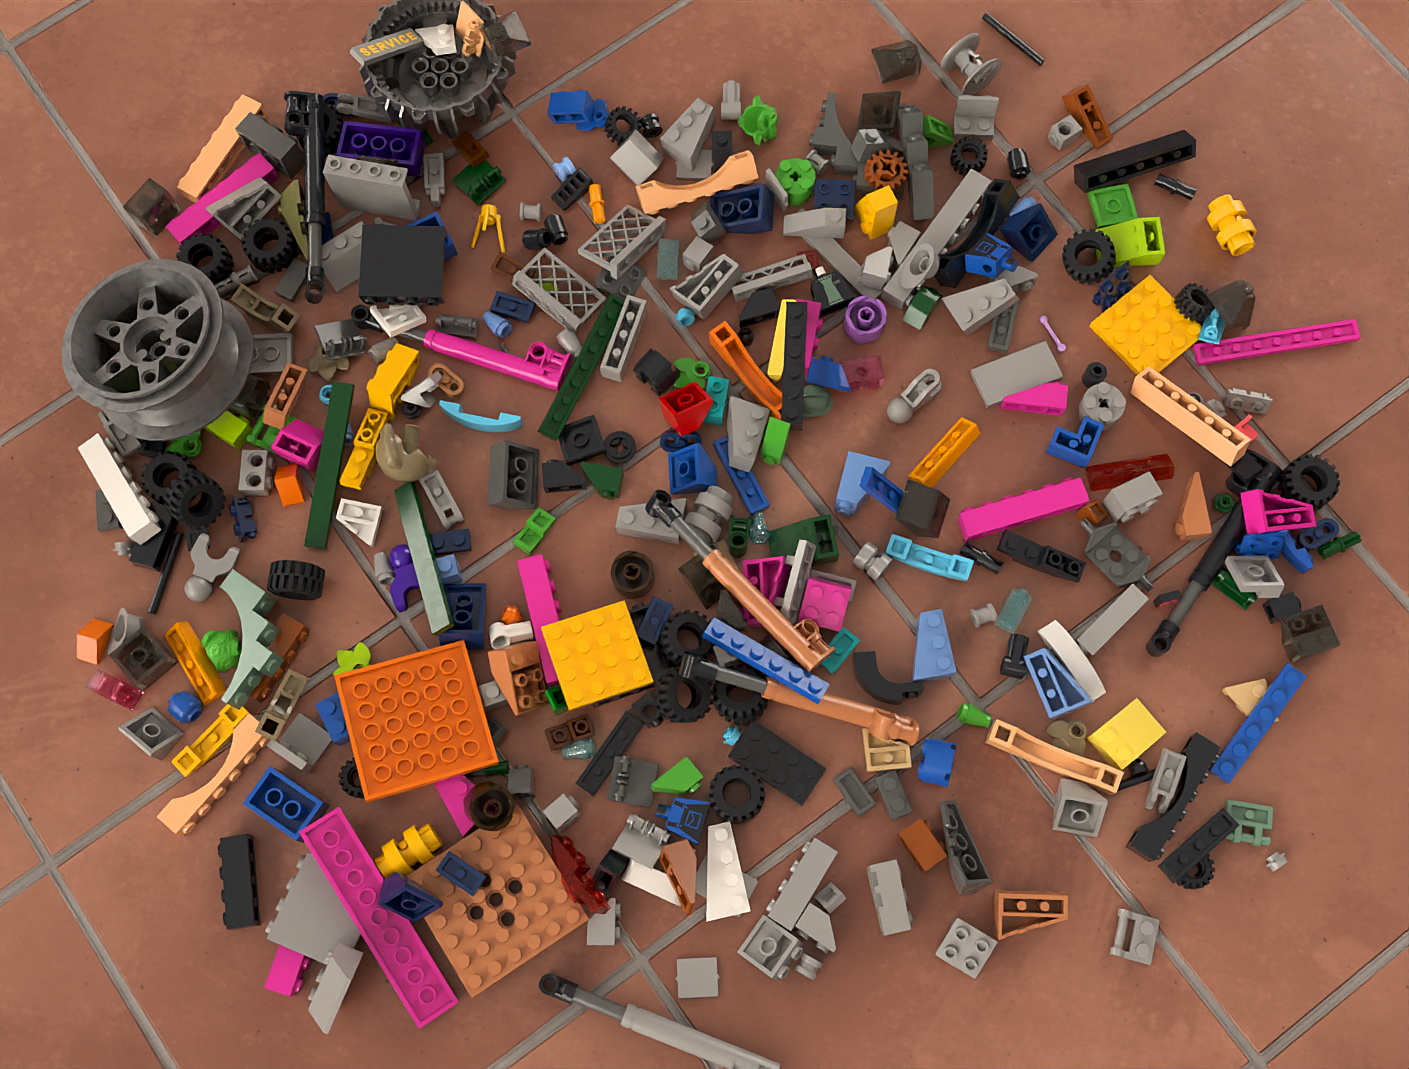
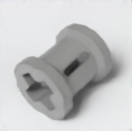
M813 149L806 156L805 160L811 162L812 167L820 176L827 170L830 161L823 159L817 154L818 151Z
M521 202L520 220L536 219L540 222L542 216L541 203L526 205L524 202Z
M991 603L986 604V607L970 610V617L976 628L980 627V624L991 620L993 622L997 621V614Z

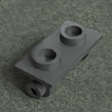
M446 314L436 316L435 323L438 324V332L456 336L477 337L480 319Z

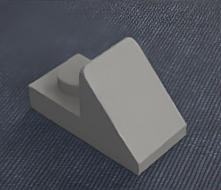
M436 371L400 396L401 400L428 408L436 402L431 391L439 386L437 382L442 376Z

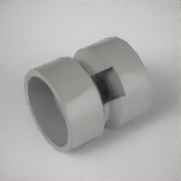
M868 541L852 563L861 570L866 569L867 575L877 581L887 570L893 559L884 552L879 553V548Z

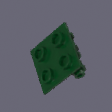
M484 160L475 168L469 164L451 181L479 206L507 179L500 174L501 170L497 166L494 168Z

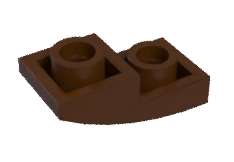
M588 714L545 729L551 752L595 735Z

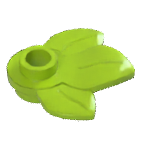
M359 642L354 652L348 650L337 651V661L340 668L335 670L333 675L370 666L371 653L367 646Z

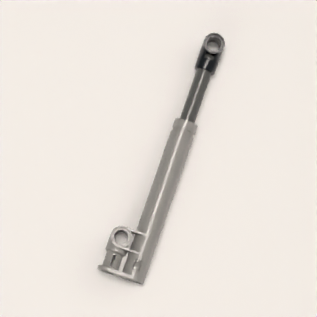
M545 974L539 980V989L545 995L569 1004L574 1002L621 1021V1026L625 1028H631L637 1033L727 1069L780 1068V1063L645 1009H639L630 1003L626 1007L578 987L579 984L557 975ZM548 978H553L556 981V987L553 991L545 989L544 984Z

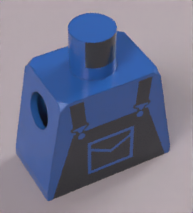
M986 233L965 255L967 272L997 278L1004 270L1014 272L1018 266V261L1012 259V247L989 233Z
M675 797L672 807L659 803L656 816L667 819L666 830L685 840L687 839L695 845H699L711 803Z

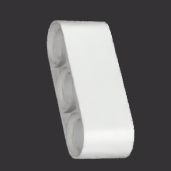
M630 859L621 880L681 907V903L667 874L654 868L651 870Z

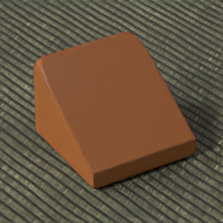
M1095 499L1076 513V516L1081 522L1087 518L1096 526L1106 519L1109 514Z

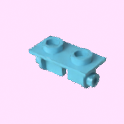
M1215 307L1211 315L1209 314L1205 319L1198 340L1219 345L1227 319L1223 318L1225 312L1222 307Z

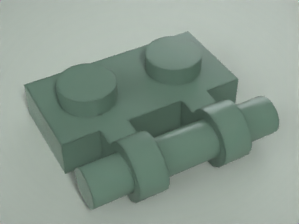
M1226 800L1225 810L1239 826L1225 839H1230L1231 842L1240 843V841L1248 842L1253 846H1269L1270 837L1262 836L1263 829L1272 830L1273 807ZM1242 826L1252 827L1253 833H1243Z

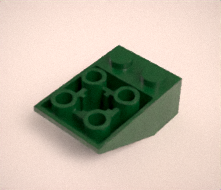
M830 514L808 518L767 532L771 557L795 556L799 539L816 545L811 566L838 561L839 552Z

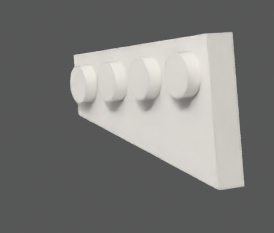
M730 822L708 826L706 922L750 912Z

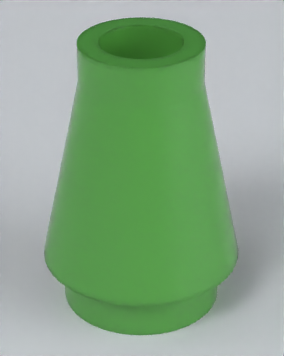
M962 703L956 716L958 720H961V723L985 728L989 726L991 721L990 715L984 713L971 703Z

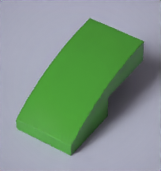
M538 507L526 521V526L515 537L513 544L530 556L546 536L556 518Z

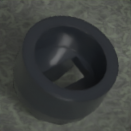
M743 328L738 332L737 336L743 346L752 344L754 334L750 329Z
M1136 758L1128 765L1131 776L1148 771L1146 763L1140 758Z

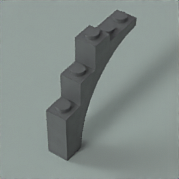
M828 92L827 100H823L821 112H825V117L820 118V126H815V133L810 134L809 146H813V149L818 151V155L832 156L831 166H834L833 174L853 176L856 187L855 194L867 195L875 191V186L869 187V180H865L866 173H864L867 162H858L852 152V144L844 134L838 121L835 108V93ZM901 184L900 190L894 188L893 194L896 199H903L905 184Z
M897 104L896 107L891 108V116L899 133L905 163L908 164L907 181L910 215L914 220L934 218L933 170L928 165V141L923 136L922 111L916 105Z

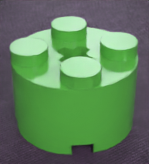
M799 158L781 161L775 177L788 194V204L792 206L804 204L806 200L812 197L815 188L816 175L811 162Z

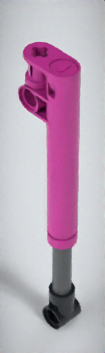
M356 305L353 307L351 317L358 328L364 330L371 329L380 333L385 331L366 306ZM366 315L365 318L358 319L360 316ZM414 327L397 335L422 343L426 349L434 350L435 352L555 391H559L572 360L571 353L564 355L555 352V349L547 347L543 342L533 343L528 350L526 358L523 359L433 329L425 331ZM538 352H544L540 357L535 356Z

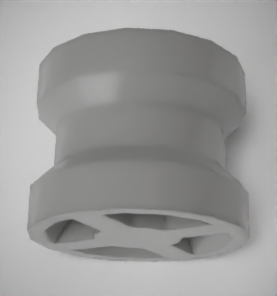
M803 953L801 963L796 965L794 970L815 981L817 977L816 972L823 964Z

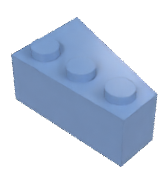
M942 609L922 612L917 619L911 683H924L953 677L957 671Z
M1043 648L1024 656L1049 718L1055 719L1095 703L1050 650Z

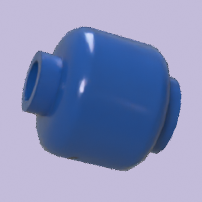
M189 691L177 692L168 701L170 703L168 712L180 723H192L202 713L201 701Z

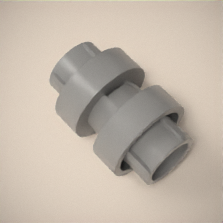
M709 486L706 492L699 493L693 504L697 509L696 513L689 512L685 521L708 545L710 542L716 543L722 532L718 524L720 522L727 523L733 512V509L730 507L733 497L727 491L717 486Z

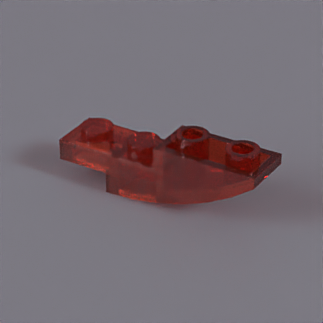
M553 834L551 837L553 859L561 873V882L567 894L574 903L586 904L592 913L606 914L611 907L606 902L604 894L593 886V880L586 875L591 869L586 863V857L573 846L574 842L568 836Z

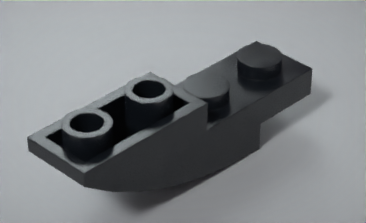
M1007 529L1003 531L997 547V551L1013 557L1012 560L1045 574L1077 583L1080 582L1086 562L1049 545L1044 547Z

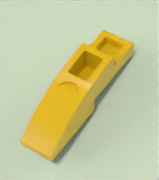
M368 408L355 437V447L341 476V485L361 490L366 477H370L377 459L376 444L380 439V429L387 423L388 413Z

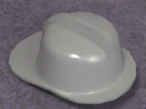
M923 243L919 245L903 268L900 275V284L903 288L912 289L918 286L922 280L932 278L937 273L940 257L935 254L931 244Z
M125 607L120 609L107 644V652L110 657L117 654L121 645L137 641L143 631L144 618L127 613Z

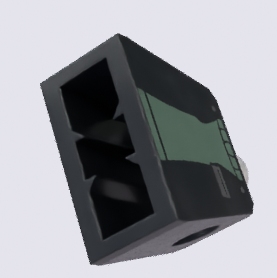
M823 266L813 271L816 279L811 281L810 292L813 301L821 303L819 318L847 308L849 303L855 299V295L838 272L835 271L827 274Z

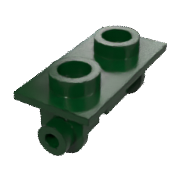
M1224 567L1217 574L1213 582H1211V585L1245 611L1258 598L1255 592H1240L1231 573Z

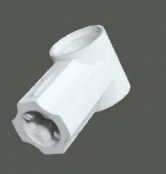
M530 621L510 625L496 622L488 630L491 645L494 649L505 647L512 643L533 640Z

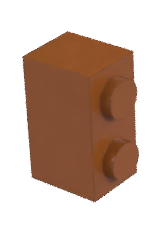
M920 818L898 833L897 836L922 873H924L947 857L945 853L947 849L940 839L936 840L932 835L934 830L928 821L923 822Z

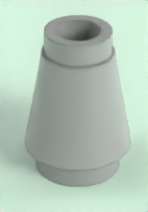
M567 328L556 336L557 343L576 359L582 347L575 332Z
M393 336L372 345L368 353L375 363H384L388 351L392 350L395 344H399V342Z
M377 553L373 556L375 579L380 585H389L395 580L394 568L386 553Z

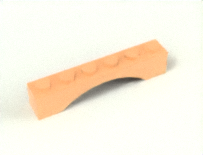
M747 150L729 156L717 172L707 179L694 184L673 186L653 180L635 187L643 212L651 215L658 213L660 209L666 207H677L679 203L685 201L693 202L700 196H712L716 194V191L722 189L731 190L735 185L752 183L754 179L758 178L754 157Z
M248 713L234 729L230 753L217 775L196 792L172 799L157 816L175 834L184 836V834L190 833L194 829L195 822L199 817L209 812L211 809L210 805L214 800L224 795L226 792L225 788L229 783L237 780L244 766L253 762L259 749L265 747L271 739L255 732L260 720Z
M998 719L992 723L985 741L989 745L1070 779L1084 782L1089 787L1108 795L1117 792L1124 773L1106 764L1059 749Z

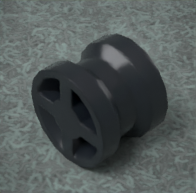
M655 113L647 114L641 118L640 123H642L643 133L646 138L657 137L663 131L662 125L658 123L659 117Z

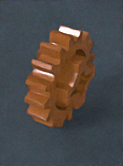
M880 150L878 156L873 153L871 160H867L864 173H866L865 180H869L868 186L874 185L875 191L888 185L892 192L894 188L900 190L901 184H905L906 177H908V164L903 163L904 157L897 158L898 153L895 152L891 155L890 150H887L886 154H883Z

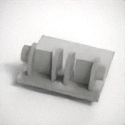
M630 814L626 826L612 849L652 870L660 856L662 847L668 843L672 834L668 833L666 829L664 831L656 827L654 823L650 824L649 820L645 821L639 818L637 814Z
M957 917L952 922L951 929L935 955L976 979L998 941Z

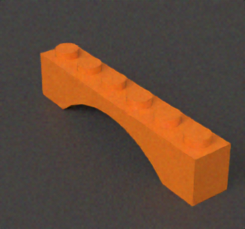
M724 321L709 332L710 344L758 403L770 409L769 416L781 420L782 392L762 373L748 354L737 334Z

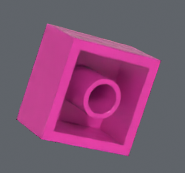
M810 576L798 621L811 619L820 627L840 632L852 587Z

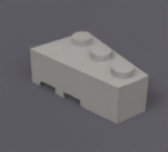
M697 98L660 138L663 152L692 172L695 168V162L702 152L703 144L707 141L715 123L713 107Z
M258 177L205 207V209L242 241V238L245 237L243 235L244 231L249 230L247 226L255 224L254 221L257 219L260 221L282 196L261 177Z
M722 254L702 267V270L695 275H690L678 286L674 285L671 287L670 291L677 301L685 307L692 309L696 315L705 320L743 276V273L738 263Z
M730 396L726 405L729 466L749 473L756 458L770 409L734 396Z
M687 499L672 500L671 503L682 513V518L684 519ZM647 503L619 508L615 526L617 534L679 545L681 536L672 527L668 528L659 518L650 516L645 510Z
M897 859L868 866L866 871L882 936L911 930L910 925L913 924L911 912L907 911L906 902L908 899L905 888H902V874L897 864Z

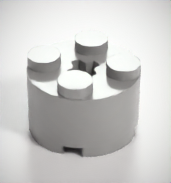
M1106 382L1096 384L1086 391L1079 403V419L1082 421L1084 416L1103 423L1104 427L1102 430H1108L1117 423L1123 414L1126 399L1116 387Z

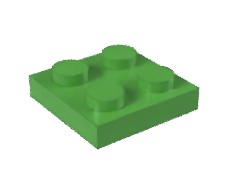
M1128 184L1101 188L1087 194L1097 229L1138 218Z

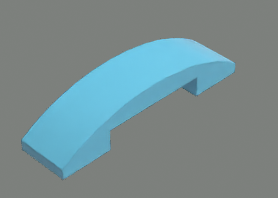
M442 400L439 403L447 416L471 429L485 432H507L523 427L521 416L500 412L499 420L463 413L461 405Z
M892 534L885 552L888 556L929 573L961 581L968 580L974 560L956 554L951 556L914 544L912 543L913 540Z

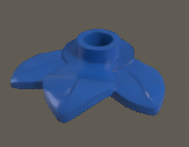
M597 98L594 101L591 122L578 123L576 128L580 131H591L595 127L605 128L604 123L609 115L606 102Z

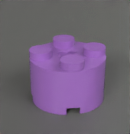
M859 296L849 303L844 318V329L846 334L855 343H871L882 335L887 316L883 303L876 298H869V296Z

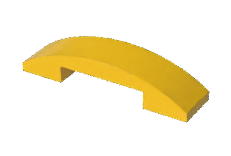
M227 704L218 713L220 717L191 746H186L171 762L185 777L190 776L211 759L233 737L234 729L250 712L243 705L238 710Z

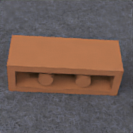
M287 362L264 409V424L278 429L285 427L306 384L308 369Z

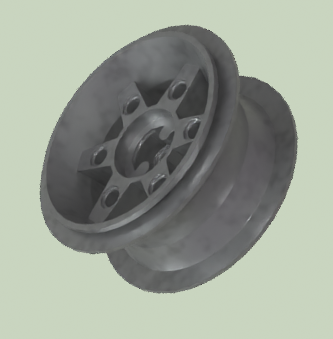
M152 259L128 265L100 281L82 299L73 312L65 330L61 352L62 366L66 379L72 389L83 400L92 406L102 409L117 428L138 439L167 441L191 435L217 420L233 404L245 386L250 374L253 361V340L249 326L242 314L232 304L220 298L214 284L202 271L190 264L177 260Z

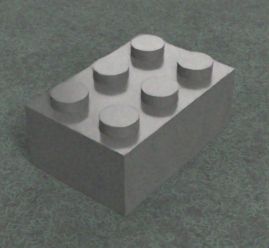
M249 112L235 128L247 150L255 155L260 153L275 169L291 180L304 166V153L298 147V141L291 135H288V137L284 135L283 131L276 125L271 126L268 124L267 120L261 115L256 116Z

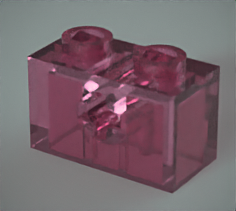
M880 355L839 361L851 387L850 392H856L862 388L877 389L883 386L885 377Z

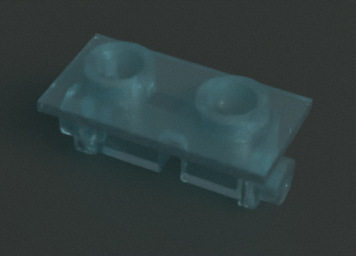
M1023 588L1020 590L1012 589L994 624L995 626L1015 634L1033 598L1027 595V590Z

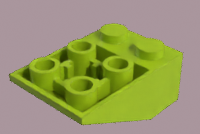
M1160 217L1137 218L1095 230V232L1103 231L1104 235L1107 234L1110 237V241L1114 244L1116 264L1113 267H1121L1126 261H1129L1130 266L1159 265L1165 255ZM1096 249L1098 262L1102 254L1098 249Z

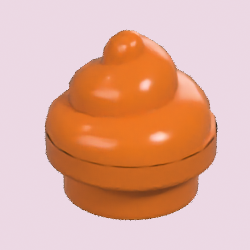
M507 605L501 614L500 620L505 625L523 622V617L516 606L513 605L511 607Z

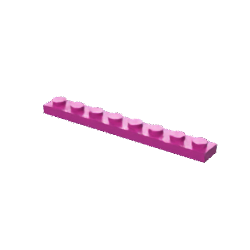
M1356 319L1224 339L1220 340L1219 345L1207 342L1194 344L1192 349L1197 366L1353 342L1358 341L1361 335Z

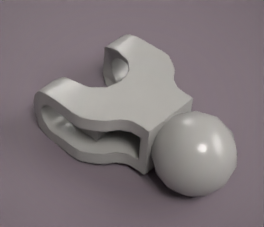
M934 369L924 370L900 394V398L891 400L887 406V416L894 423H905L912 417L913 411L916 412L938 395L942 389L938 372Z
M205 533L198 537L191 550V558L195 564L192 573L194 576L187 580L184 587L186 596L195 602H202L210 597L213 590L212 583L214 584L218 577L230 573L234 569L240 555L239 548L231 547L223 558H210L207 552L210 537Z

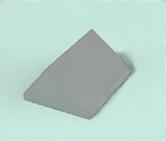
M634 130L610 157L636 185L644 182L664 159L637 130Z
M153 707L119 726V730L149 756L161 761L184 734Z

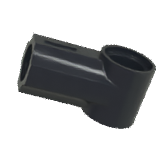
M1010 634L1006 656L1004 655L1001 663V675L1022 680L1026 669L1024 656H1026L1029 638L1025 635Z

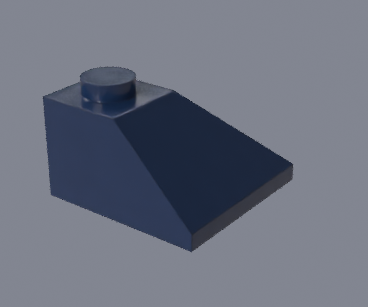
M1039 203L1012 215L1000 228L1007 243L1032 262L1058 235L1045 209Z
M395 872L383 880L378 905L415 923L442 907L443 902L417 882L406 877V875Z

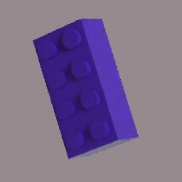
M344 121L336 156L407 168V176L419 177L426 140L420 129Z

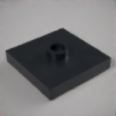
M595 415L565 425L558 438L568 466L607 453Z

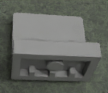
M972 95L959 96L953 117V137L965 138L969 136V138L976 137V139H993L994 116L999 98L989 95L983 97Z
M299 713L280 740H270L267 746L302 771L309 773L328 748L332 739L326 730Z

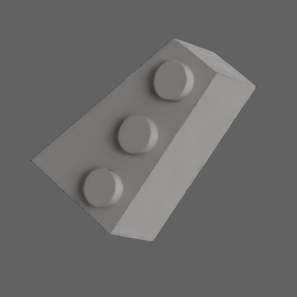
M1005 278L941 298L962 331L968 336L1020 300Z

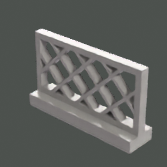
M627 204L578 249V254L609 270L611 277L617 280L666 234V219L661 216L655 219ZM627 213H630L634 215L635 218L624 219V216ZM647 222L650 224L646 227H640L639 223ZM637 223L636 228H626L625 225ZM623 225V229L612 230V227ZM627 234H639L636 238H628ZM625 235V239L614 240L613 236ZM601 237H611V240L599 241ZM617 245H626L624 249H615ZM612 246L613 250L601 251V247ZM598 247L599 252H589L587 250ZM614 256L610 263L602 258Z
M545 247L513 277L512 285L535 302L537 306L564 328H570L575 334L606 301L604 295ZM545 255L551 260V265L540 266V259ZM529 270H538V279H531L526 273ZM541 270H552L553 278H541ZM555 270H563L566 272L567 278H556ZM542 283H553L554 291H545L542 288ZM556 283H567L568 291H557ZM571 283H579L582 286V291H571ZM583 295L584 304H573L572 296ZM586 295H594L599 300L596 304H587ZM558 296H569L570 304H561L558 301ZM584 308L585 315L580 319L574 314L573 309Z

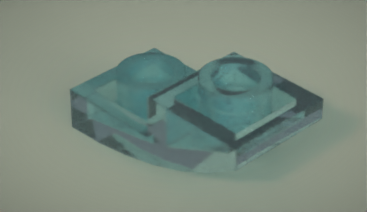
M658 239L656 279L677 280L679 240Z

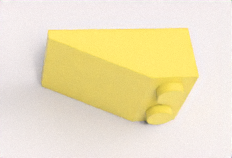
M1136 698L1087 737V740L1110 767L1121 771L1162 737L1166 731Z

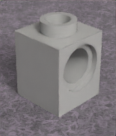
M1070 114L1051 126L1048 134L1049 141L1061 151L1079 139L1082 128Z

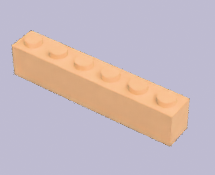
M243 94L234 103L232 110L224 117L222 124L212 134L208 144L202 148L201 154L191 164L189 171L180 179L177 188L183 197L196 203L204 194L209 193L222 181L245 148L235 128L249 112L266 118L268 114L261 103Z
M1150 366L1135 377L1130 392L1132 395L1226 464L1232 466L1244 456L1251 439Z

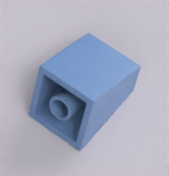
M848 451L834 511L841 516H854L871 496L859 487L865 467H873L886 477L890 461Z

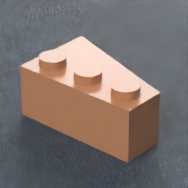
M994 890V937L998 940L1068 919V895L1063 892Z

